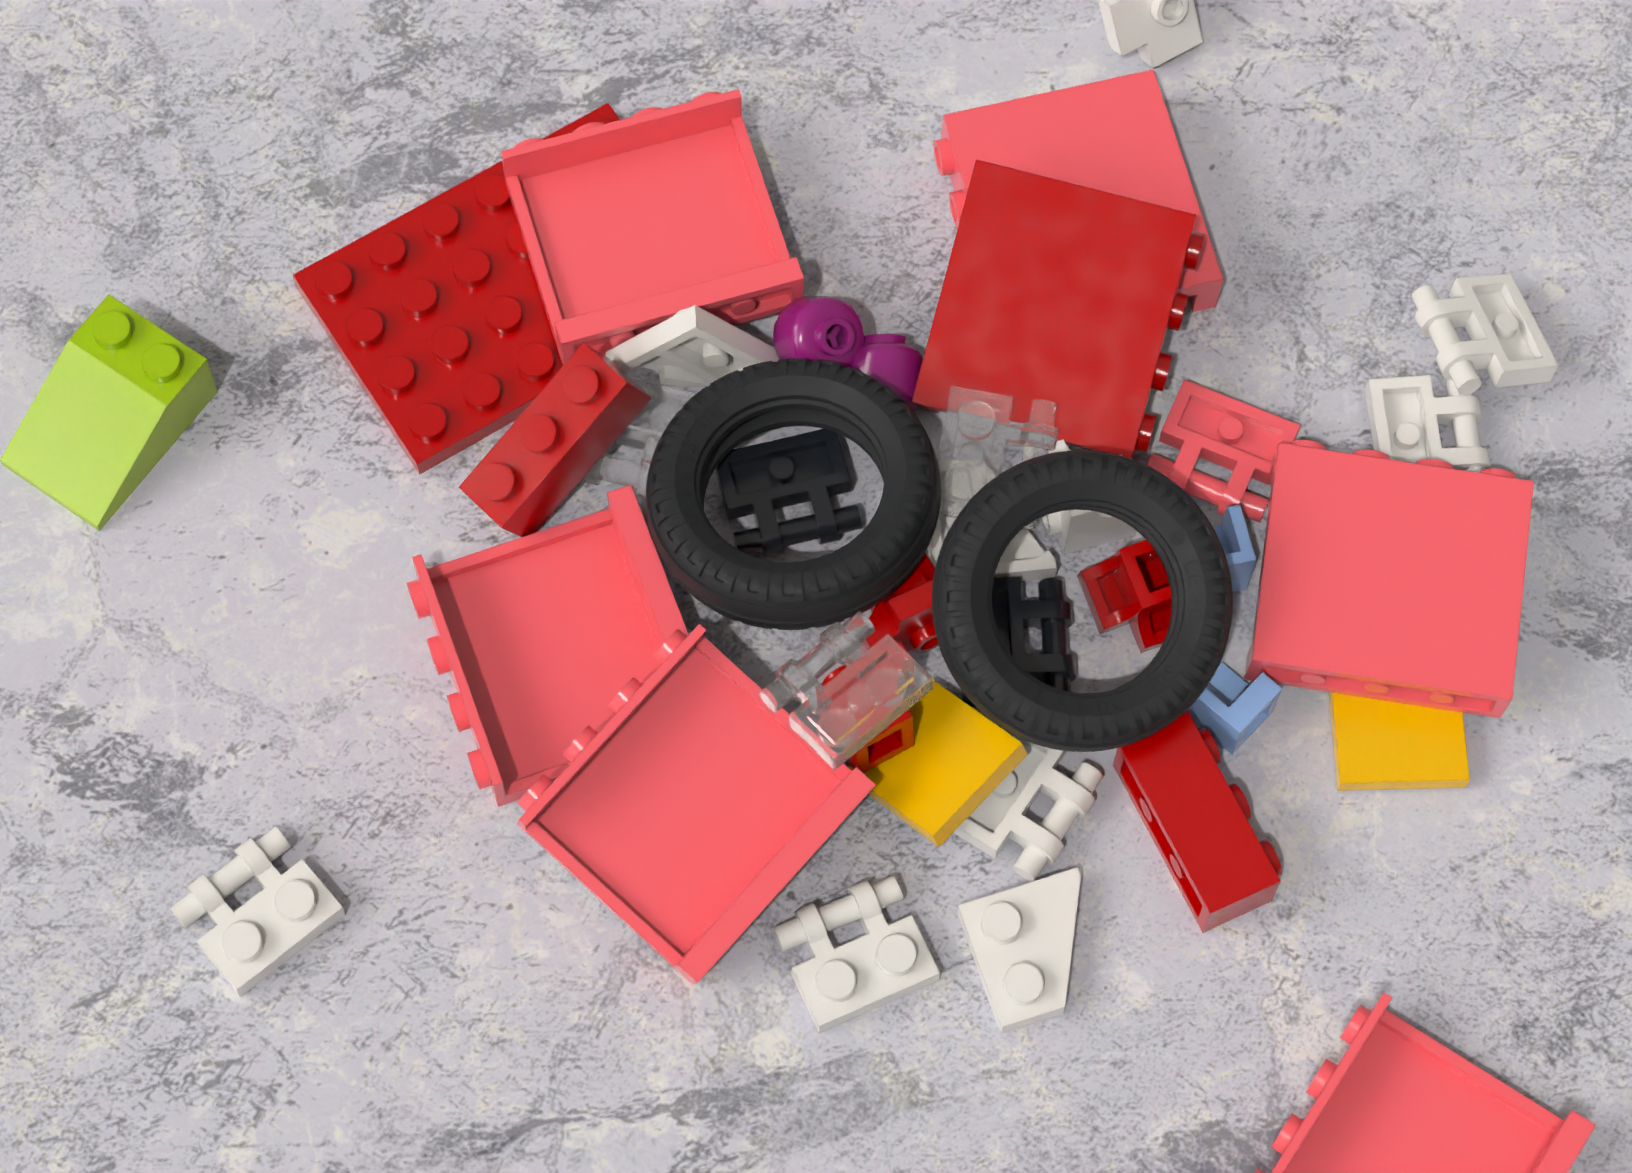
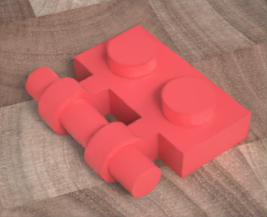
M1184 379L1159 438V442L1177 448L1180 452L1175 462L1152 453L1147 466L1171 479L1188 495L1218 506L1217 513L1224 515L1226 507L1240 505L1244 517L1260 523L1268 506L1269 499L1247 491L1251 479L1270 486L1272 485L1273 475H1269L1270 466L1278 443L1289 444L1295 441L1301 425ZM1202 458L1232 470L1229 482L1226 483L1194 470L1198 459Z

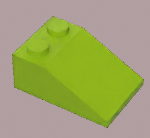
M108 294L66 343L1 456L0 462L14 474L100 531L218 392L208 361L205 357Z

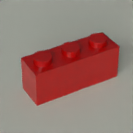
M583 342L461 483L459 488L502 529L520 537L536 533L652 397L611 359Z
M1186 712L1156 734L1136 743L1117 748L1113 766L1202 933L1271 902L1281 882L1279 876L1282 875V867L1272 845L1266 839L1259 842L1248 820L1251 819V810L1244 793L1237 784L1228 785L1217 765L1221 761L1220 753L1212 735L1206 728L1198 730L1189 712Z

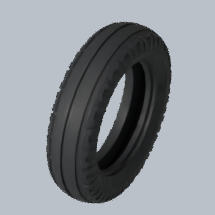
M791 358L779 359L778 362H761L744 367L741 371H733L710 383V386L704 387L675 414L663 432L649 466L646 482L648 524L654 544L670 573L694 598L715 612L734 621L765 629L806 630L812 627L820 628L833 625L866 612L890 596L910 576L924 556L933 537L940 511L941 478L937 457L925 428L911 408L890 388L868 374L851 367H844L842 364L817 359L808 361V359ZM792 426L822 428L843 435L860 446L871 457L884 482L882 497L873 518L864 530L848 544L818 558L796 562H777L760 559L738 550L724 540L713 528L704 512V498L707 485L722 459L740 443L769 430Z
M1072 450L1045 454L1019 463L992 479L968 501L951 525L938 555L932 585V614L939 648L951 675L962 692L986 717L1009 733L1043 747L1071 752H1095L1127 746L1148 738L1173 723L1195 703L1210 683L1224 655L1232 623L1233 591L1230 570L1222 544L1204 512L1181 487L1159 471L1131 458L1101 451ZM1090 510L1113 516L1125 522L1150 543L1165 568L1171 590L1172 604L1170 623L1164 642L1151 663L1139 675L1116 689L1099 693H1074L1049 686L1030 675L1014 660L998 633L992 609V587L998 563L1009 543L1025 526L1055 512Z

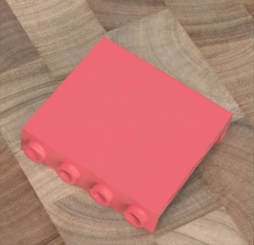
M1154 69L943 115L941 139L933 141V150L939 174L941 176L950 175L954 192L949 193V204L956 228H958L976 159L1196 214L1193 231L1205 235L1196 269L1194 271L1183 268L1177 292L1188 294L1192 312L1216 307L1223 276Z
M739 89L725 93H703L695 97L691 102L664 109L649 107L640 110L630 118L607 124L598 122L588 123L578 127L572 133L546 140L542 138L527 139L518 143L514 148L501 151L505 182L562 365L568 361L583 342L606 356V351L673 317L678 311L694 305L731 325H737L778 314L791 301L804 297V277L797 257L790 258L742 118V96Z
M1296 440L1289 444L1278 443L1270 466L1269 475H1273L1253 637L1246 658L1244 679L1254 681L1263 672L1278 685L1501 718L1513 698L1534 481L1517 479L1514 473L1504 469L1490 468L1481 470L1479 473L1453 469L1450 463L1437 459H1423L1416 463L1390 460L1387 454L1377 450L1363 449L1357 450L1352 454L1330 451L1323 444L1310 440Z
M631 485L607 492L608 509L434 567L426 568L422 554L412 557L417 580L408 582L407 587L418 619L427 616L431 617L437 636L426 640L438 675L451 673L457 690L456 693L447 695L453 719L458 732L471 729L477 750L468 752L467 756L479 790L491 786L498 807L520 800L543 774L554 782L571 763L562 753L588 725L599 733L615 715L607 706L608 703L632 677H635L641 684H644L660 667L651 657L677 629L681 630L686 636L689 635Z
M700 624L688 636L677 629L651 657L660 667L644 684H641L635 677H632L608 703L607 706L615 715L602 730L597 733L588 725L562 753L571 763L554 782L543 774L517 802L526 811L519 818L517 825L692 985L698 983L876 785L857 767L850 770L703 636L706 629Z
M1383 993L1372 1011L1360 1004L1340 1036L1341 1040L1350 1045L1339 1065L1326 1058L1305 1092L1316 1099L1304 1120L1292 1113L1271 1146L1272 1149L1282 1154L1271 1173H1568L1596 1124L1573 1110L1564 1120L1557 1117L1386 1010L1392 997ZM1257 1169L1255 1173H1264V1172H1262L1261 1170Z

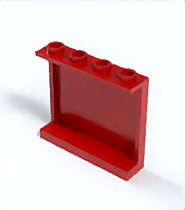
M976 159L912 403L918 405L921 410L937 414L941 411L1053 441L1064 439L1066 444L1092 451L1122 454V456L1133 459L1135 449L1147 452L1157 417L1145 413L1151 389L1163 392L1173 356L1161 352L1167 328L1176 331L1180 330L1188 300V294L1177 292L1182 270L1186 268L1195 271L1205 235L1193 231L1196 214Z

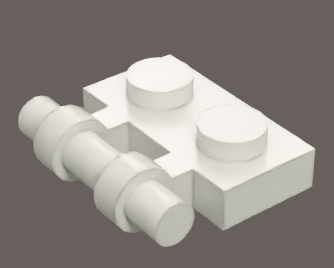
M1511 273L1456 278L1448 294L1450 298L1440 299L1435 288L1431 285L1422 286L1412 294V300L1418 310L1415 315L1416 322L1423 336L1432 338L1439 352L1436 356V362L1444 378L1453 380L1459 394L1468 395L1480 388L1482 382L1476 370L1481 369L1487 370L1495 388L1551 381L1559 365ZM1465 327L1471 340L1461 341L1455 328Z
M1430 375L1368 379L1365 387V396L1374 450L1387 454L1390 460L1416 463L1423 459H1437L1450 463L1453 469L1477 473L1491 468L1488 450L1485 447H1481L1477 423L1482 420V411L1478 397L1473 396L1472 393L1468 395L1459 394L1453 380L1448 379L1445 381L1447 396L1434 397ZM1438 424H1446L1448 427L1453 428L1456 447L1442 448Z
M1009 733L1022 742L1028 755L953 833L995 859L1009 838L1015 841L1024 850L1012 868L1020 877L1032 882L1036 880L1045 864L1053 865L1064 849L1061 840L1076 817L1084 818L1095 802L1092 793L1103 778V775L1092 765L1081 763L1070 779L1055 770L1065 751L1043 747ZM1039 792L1054 801V805L1041 825L1024 816Z
M276 827L272 828L256 842L251 838L247 839L234 850L237 855L234 859L208 879L202 874L187 886L190 893L169 908L185 929L204 914H207L216 926L198 939L197 943L203 953L240 997L345 915L341 904L303 859L282 875L272 865L271 862L291 848L289 842ZM254 877L263 890L233 912L224 899Z
M893 876L873 885H870L867 880L848 888V896L816 909L814 904H810L794 911V919L772 928L782 952L806 943L812 959L791 967V975L818 1033L939 981L940 972L913 916H908L888 925L882 914L881 909L903 900L901 889ZM859 919L866 935L834 949L827 933Z

